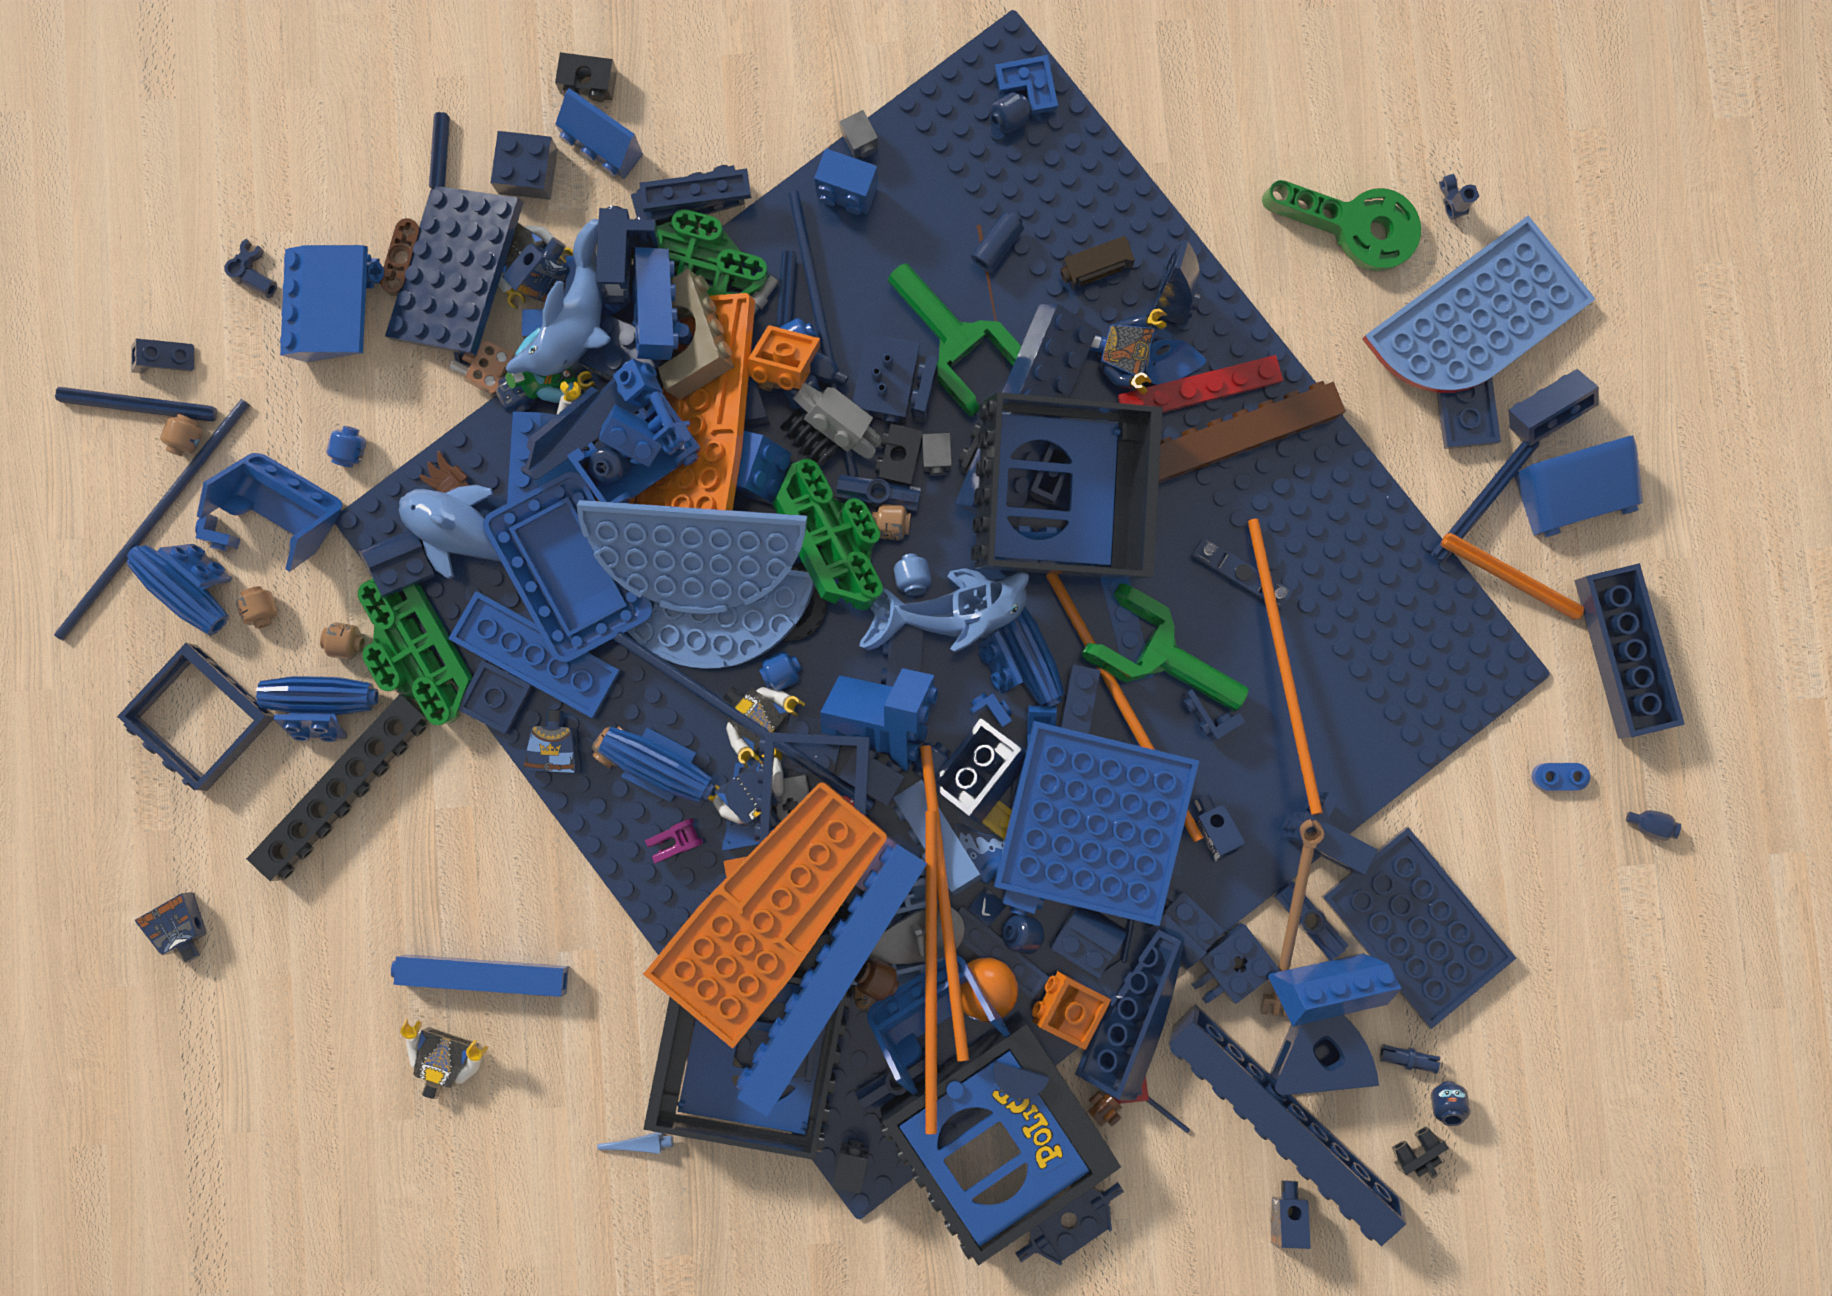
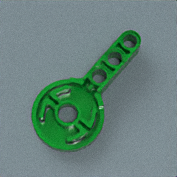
M1278 180L1262 196L1263 206L1268 211L1334 234L1338 246H1342L1346 255L1355 264L1370 271H1387L1396 268L1413 255L1420 242L1421 222L1413 204L1405 196L1394 190L1385 188L1370 189L1359 194L1352 201L1344 202L1291 182ZM1273 192H1278L1282 196V201L1277 200ZM1372 199H1383V200L1366 201V200H1372ZM1298 200L1306 204L1307 210L1299 206ZM1323 209L1331 213L1332 219L1324 215ZM1371 223H1380L1384 226L1386 230L1384 240L1373 236L1370 229Z

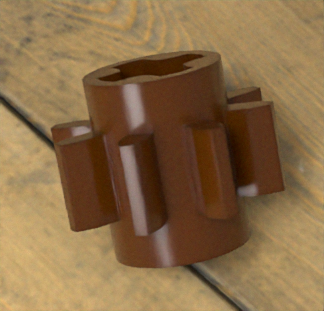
M1098 1091L1089 1099L1092 1107L1088 1112L1101 1127L1107 1122L1113 1127L1121 1119L1117 1112L1123 1107L1112 1095L1106 1093L1102 1096Z

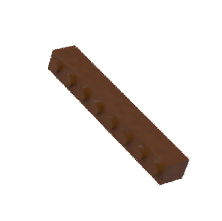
M1324 381L1317 382L1308 387L1309 391L1299 393V390L1292 391L1283 396L1284 400L1274 403L1273 399L1265 401L1258 405L1257 410L1251 412L1248 409L1240 410L1232 414V419L1224 422L1222 418L1207 423V428L1199 431L1197 427L1188 429L1181 433L1182 437L1172 440L1171 437L1161 439L1158 484L1340 418L1346 411L1334 381L1325 384Z

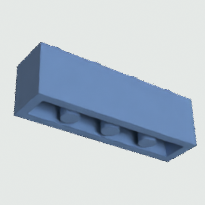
M920 780L893 797L897 803L893 808L901 821L907 819L911 826L908 833L914 843L917 845L921 842L925 849V811L928 810L925 785ZM939 808L948 890L955 896L983 877Z

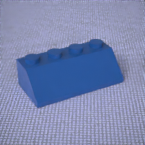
M1364 953L1275 972L1268 976L1292 1026L1388 1005L1402 989L1388 963Z

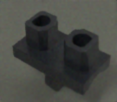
M1423 1127L1414 1134L1421 1145L1412 1151L1405 1140L1392 1147L1397 1159L1394 1163L1398 1170H1402L1405 1175L1414 1171L1418 1177L1428 1173L1434 1179L1438 1176L1435 1167L1442 1164L1438 1155L1448 1150L1449 1147L1444 1140L1437 1137L1428 1127Z

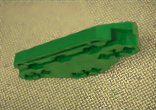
M682 209L673 215L672 221L657 226L661 243L660 249H669V260H674V271L679 275L689 269L692 272L695 271L697 276L701 275L705 280L714 282L713 286L708 285L709 289L707 292L709 296L739 294L733 291L726 292L729 281L732 282L731 286L733 288L744 290L741 293L749 295L765 287L766 281L769 278L766 262L758 256L741 252L723 230L721 222L717 218ZM731 261L734 262L735 265H731L729 269H726L725 265H730ZM760 269L761 272H757L755 276H752L751 272Z
M803 459L791 464L772 505L777 514L800 515L799 513H804L807 516L806 532L799 556L822 599L834 604L842 598L846 604L851 603L856 609L868 610L883 591L882 583L871 564L872 548L880 538V530L867 506L861 500L853 498L847 500L844 504L832 498V490L816 462L810 459ZM821 545L822 549L818 551L816 546ZM838 578L840 581L837 583V585L834 581V579Z
M373 579L364 582L358 589V598L374 625L373 643L368 644L364 648L362 657L376 684L383 691H397L415 699L427 720L433 725L455 722L460 717L459 708L473 676L454 643L448 639L450 636L423 589L417 584L404 589L407 600H404L400 591L382 598ZM416 612L419 620L421 621L423 627L426 630L425 634L421 630L416 619H409V615ZM435 645L446 666H442L433 650L428 652L427 649ZM454 679L459 688L458 692L452 683L447 685L446 682Z

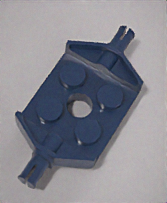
M1118 1181L1105 1191L1092 1187L1031 1229L1029 1243L1015 1252L1020 1262L1022 1263L1033 1254L1039 1253L1061 1266L1064 1259L1106 1230L1112 1231L1109 1204L1114 1198L1124 1193ZM1065 1213L1075 1214L1077 1221L1073 1226L1066 1227L1062 1225L1061 1218Z

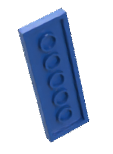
M475 591L448 638L593 719L621 670L588 652L568 662H561L555 659L534 622Z

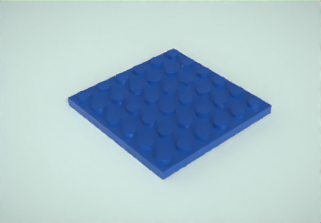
M1033 721L994 887L1160 926L1199 760Z

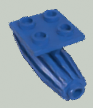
M195 544L160 547L156 551L148 545L135 546L127 554L128 567L145 588L180 619L210 636L216 634L226 625L227 620H229L228 614L207 589L216 584L228 583L232 580V577L225 572V568L221 564L207 557L201 547Z
M1024 607L1020 616L1009 624L1000 627L998 632L992 634L978 645L980 648L979 655L983 663L988 665L992 673V683L1000 690L1001 694L1024 682L1040 706L1046 704L1050 708L1063 702L1061 696L1065 694L1056 661L1033 616Z
M289 676L261 680L256 689L259 708L289 713V715L275 714L274 720L292 739L297 741H308L309 738H319L326 742L347 739V733L339 725L336 715L371 711L379 701L378 689H375L372 683L342 677Z
M610 727L600 744L598 752L624 770L622 778L669 802L672 801L674 795L697 803L701 799L707 801L714 788V785L710 784L712 778L692 763L696 752L649 728H646L643 736Z

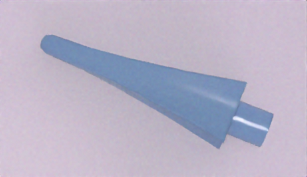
M655 1132L631 1139L600 1143L597 1145V1149L660 1154L661 1150L673 1147L674 1138L673 1136H663V1133Z

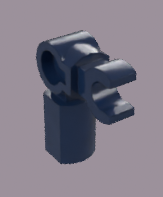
M1454 173L1444 176L1443 181L1439 182V187L1445 195L1443 201L1448 218L1453 220L1468 215L1470 207L1479 198L1476 186L1472 184L1465 185L1458 190L1457 179Z
M245 239L240 244V253L226 262L224 271L233 282L243 283V285L259 294L271 298L277 289V283L251 269L253 261L260 259L264 250L257 245L254 251L248 252L252 244L249 240Z

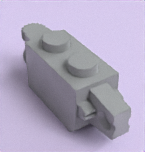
M804 383L801 390L799 389L793 398L808 412L804 420L848 452L850 449H853L864 458L871 459L876 452L874 447H879L882 441L880 435L869 427L873 417L835 388H827L821 393Z

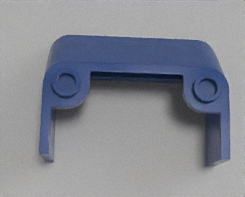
M251 453L203 482L197 517L202 519L218 508L231 515H242L250 510L255 511L294 535L290 539V551L285 570L291 572L318 551L340 516L342 502L334 495L272 458L260 453Z
M957 956L960 985L969 981L989 1021L1006 1038L1010 1033L1001 1016L985 996L969 965L963 958ZM945 959L937 963V1025L952 1016ZM925 971L899 987L894 995L872 1004L867 1013L868 1023L895 1080L912 1095H915L918 1091L907 1068L919 1060L922 1052L917 1038L925 1033ZM970 1017L972 1020L979 1021V1019Z

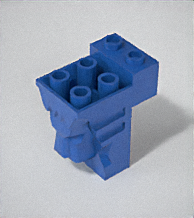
M902 668L893 687L839 675L820 711L821 732L838 736L870 737V750L876 749L879 753L888 754L894 763L902 768V770L907 771L911 762L916 761L918 757L920 742H925L928 726L924 725V723L928 720L930 705L935 704L938 696V688L934 687V675Z

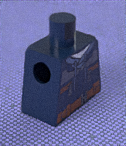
M554 237L550 239L545 249L529 244L502 277L515 291L545 303L547 295L555 283L562 281L564 285L570 272V267L560 258L566 245Z
M193 892L181 893L135 919L136 924L161 955H168L178 951L184 964L200 956L194 941L205 936L207 931Z
M1281 1180V1197H1272L1271 1243L1281 1248L1311 1249L1308 1200L1298 1198V1181ZM1292 1207V1214L1288 1216V1209Z

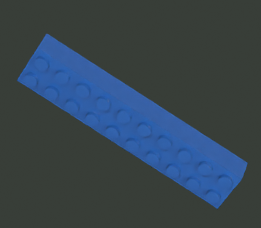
M896 842L893 843L892 847L888 844L885 846L878 858L881 861L880 866L876 871L871 869L863 881L866 888L861 896L857 893L854 895L847 907L850 912L845 920L840 918L831 932L834 938L830 945L827 943L823 944L816 955V961L818 962L814 970L810 967L807 969L800 981L802 989L798 994L793 992L784 1006L785 1016L783 1019L776 1018L769 1030V1041L767 1044L761 1042L753 1055L752 1062L754 1065L751 1069L746 1067L737 1080L736 1088L739 1089L737 1099L765 1117H768L927 865L924 860Z

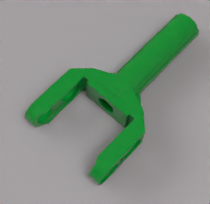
M904 263L890 274L887 282L939 338L937 381L969 416L973 417L980 407L976 401V396L951 368L982 343L985 336L988 337L1012 365L1016 361L1021 345L1000 322L982 320L973 323L960 322L907 263Z
M1118 584L1113 596L1119 605L1157 627L1152 631L1136 664L1102 644L1087 643L1082 656L1090 663L1125 683L1165 671L1236 712L1247 698L1248 687L1177 647L1174 638L1175 626L1168 607L1130 585Z

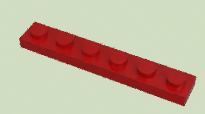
M1273 355L1147 387L1145 394H1141L1138 390L1119 394L1118 401L1124 404L1163 407L1162 413L1280 384L1283 382L1277 356Z

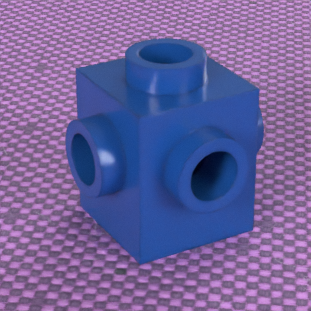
M632 358L623 364L622 368L613 375L618 385L617 390L625 402L644 408L650 403L649 395L653 392H663L656 378L657 373L649 363H643Z

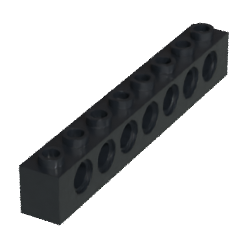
M399 694L246 860L269 881H283L294 872L295 868L293 866L298 860H303L314 850L312 845L319 838H325L332 831L333 826L331 825L337 818L341 819L352 809L350 804L357 797H363L370 790V783L376 776L379 778L390 768L389 762L395 756H401L408 749L409 744L407 743L414 735L417 737L426 730L428 720L420 706L410 697ZM401 721L404 729L401 734L396 735L394 725L396 722ZM379 741H382L385 749L378 756L375 752V746ZM362 761L365 764V772L359 776L356 772V766ZM341 782L346 785V792L342 797L337 792V787ZM321 803L327 806V813L324 817H321L318 813V807ZM303 823L308 828V833L304 838L299 833V828ZM283 844L287 845L289 850L286 858H283L280 854V848Z

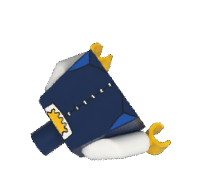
M775 748L770 830L781 823L772 809L783 802L781 796L784 793L783 770L780 762L782 754ZM764 761L755 762L722 787L714 786L717 789L715 791L716 794L714 796L710 794L708 799L714 803L723 818L737 824L745 823L746 825L752 824L758 819L761 822V812H756L757 795H762L763 784L758 783L759 766H764Z

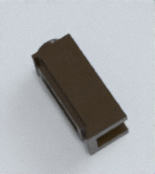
M1122 236L1065 257L1060 273L1065 284L1069 283L1071 290H1074L1075 285L1080 287L1121 272L1124 268L1132 269L1135 259L1126 236Z

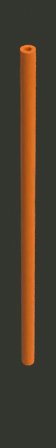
M1251 519L1248 521L1309 807L1311 815H1319L1323 813L1260 523L1259 519Z
M1047 574L1046 577L1084 646L1087 643L1096 644L1057 574ZM1097 667L1139 745L1154 749L1115 677ZM1187 810L1184 826L1193 842H1196L1204 837L1191 813Z
M930 745L920 747L927 810L937 811V894L957 1061L959 1062L969 1060L932 749Z
M925 811V862L927 863L925 866V1134H937V811Z

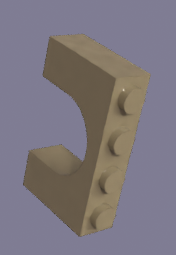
M689 269L670 280V284H675L676 288L675 301H671L672 308L677 309L679 320L687 317L695 318V335L686 350L658 367L665 391L680 400L734 368L730 357L732 356V351L722 335L724 328L716 318V306L711 298H709L707 292L709 286L703 276H697Z

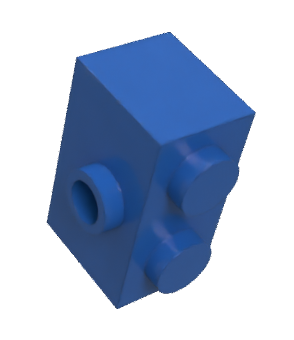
M614 405L601 426L599 435L601 442L616 449L623 457H631L647 467L651 465L662 447L660 441H654L652 438L661 429L655 433L651 432L648 429V422L617 405Z

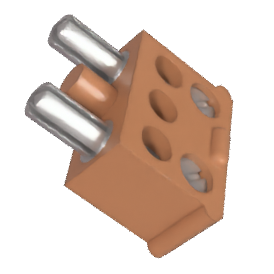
M484 339L482 344L480 343L477 356L464 354L462 360L470 363V367L453 360L450 364V369L464 375L465 382L488 392L490 397H494L496 395V388L499 386L498 382L505 377L507 373L506 366L514 358L513 350L507 351ZM492 351L494 354L487 355L486 352ZM480 363H487L488 366L481 367ZM479 374L482 378L475 379L474 375Z

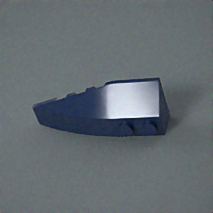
M1182 240L1174 248L1166 265L1154 309H1161L1167 313L1166 316H1161L1159 319L1183 325L1187 317H1192L1200 298V294L1196 293L1200 278L1199 264L1189 241Z
M1157 931L1139 957V963L1134 971L1129 972L1124 979L1125 984L1119 993L1114 994L1111 998L1110 1006L1104 1013L1086 1050L1083 1052L1075 1075L1119 1100L1137 1099L1167 1018L1179 972L1184 941L1164 931Z

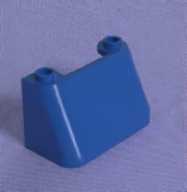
M660 392L673 422H682L679 416L674 411V409L669 404V402L666 400L664 395ZM652 402L646 407L647 411L642 407L635 416L648 423L657 416ZM689 432L690 440L677 449L674 454H667L663 447H661L649 467L629 457L631 464L629 473L625 478L612 484L598 482L589 471L591 455L596 450L608 446L600 440L594 444L591 442L587 445L590 450L584 449L581 451L577 448L567 457L599 502L629 504L628 502L682 464L687 467L699 458L697 453L701 448Z
M1634 435L1532 464L1517 472L1514 476L1533 536L1542 533L1545 538L1561 533V527L1614 511H1621L1622 515L1638 511V505L1643 503L1638 451Z

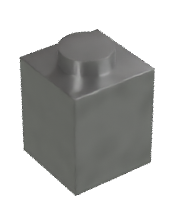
M864 110L839 121L840 132L855 159L859 157L866 158L879 148L878 137Z
M950 433L922 434L924 472H930L932 476L945 475L946 471H951Z

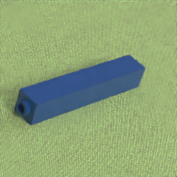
M407 954L396 956V961H393L391 965V977L394 978L393 985L562 997L567 994L569 966Z

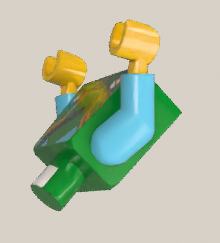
M540 328L524 339L515 353L516 356L534 340ZM571 367L560 373L548 376H541L530 372L506 373V382L510 388L522 386L529 398H540L541 400L560 403V398L564 395L560 389L562 382H566L569 385L568 391L572 390L574 382L584 392L590 387L595 388L594 381L583 384L586 379L592 377L590 372L584 371L580 373L577 379Z

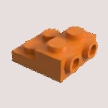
M768 325L748 358L749 376L758 383L770 381L777 383L785 390L792 388L801 390L810 374V363L820 348V338Z
M1057 971L1056 975L1051 976L1045 984L1047 993L1042 1002L1038 1001L1032 1009V1016L1034 1017L1032 1022L1040 1028L1086 1050L1111 999Z

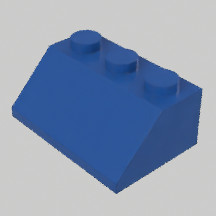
M570 88L566 91L555 123L560 132V139L571 147L575 144L581 148L580 152L589 160L594 161L596 159L603 164L602 168L610 175L615 177L618 174L625 179L643 155L635 134Z

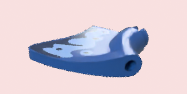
M957 824L955 826V834L983 878L979 881L988 885L997 874L1004 840L998 835L984 834L965 825Z

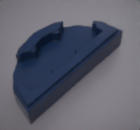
M993 1060L992 1072L996 1084L1003 1093L1012 1098L1028 1099L1034 1097L1045 1089L1050 1079L1046 1075Z

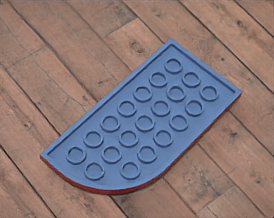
M1528 215L1366 334L1362 340L1380 363L1401 381L1430 392H1461L1481 385L1588 306L1595 300V297Z

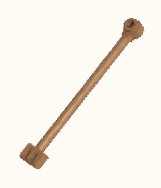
M1311 819L1306 820L1302 823L1299 830L1303 840V849L1278 967L1280 971L1290 969L1314 849L1324 838L1322 825L1316 820H1313V822ZM1314 826L1316 828L1312 833L1306 832V829ZM1275 990L1273 994L1263 993L1261 1014L1267 1015L1269 1005H1272V1015H1279L1282 1004ZM1283 1008V1010H1282L1283 1017H1288L1287 1014H1286V1012H1285V1010H1284V1008Z

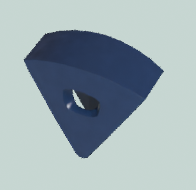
M1344 1015L1298 1026H1292L1291 1024L1269 1073L1276 1079L1274 1089L1280 1095L1379 1086L1377 1069L1368 1045L1360 1032Z

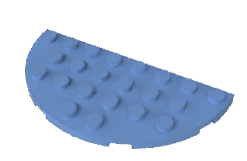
M579 500L577 504L578 519L584 537H587L589 544L594 550L593 555L616 582L639 598L644 596L660 603V607L694 614L728 611V608L742 604L748 605L772 591L790 572L792 565L798 557L807 524V516L584 500Z
M790 570L786 577L762 598L748 605L742 604L728 608V611L710 614L678 612L660 607V603L650 600L653 606L650 618L628 630V633L639 644L645 646L659 657L679 665L705 669L736 666L763 655L791 632L803 616L812 597L815 585L808 572Z

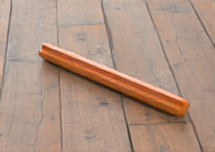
M1452 533L1445 534L1441 541L1443 548L1573 620L1582 617L1585 611L1582 605Z

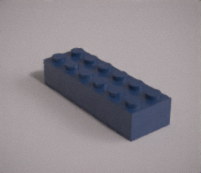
M1640 563L1574 580L1580 603L1585 609L1583 614L1618 739L1632 738L1685 725Z

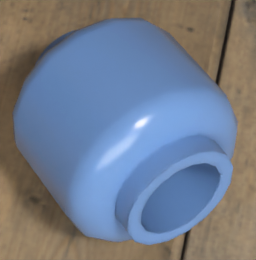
M917 554L902 556L901 560L894 566L896 586L906 596L922 595L931 585L932 579L929 564L926 559L918 557Z

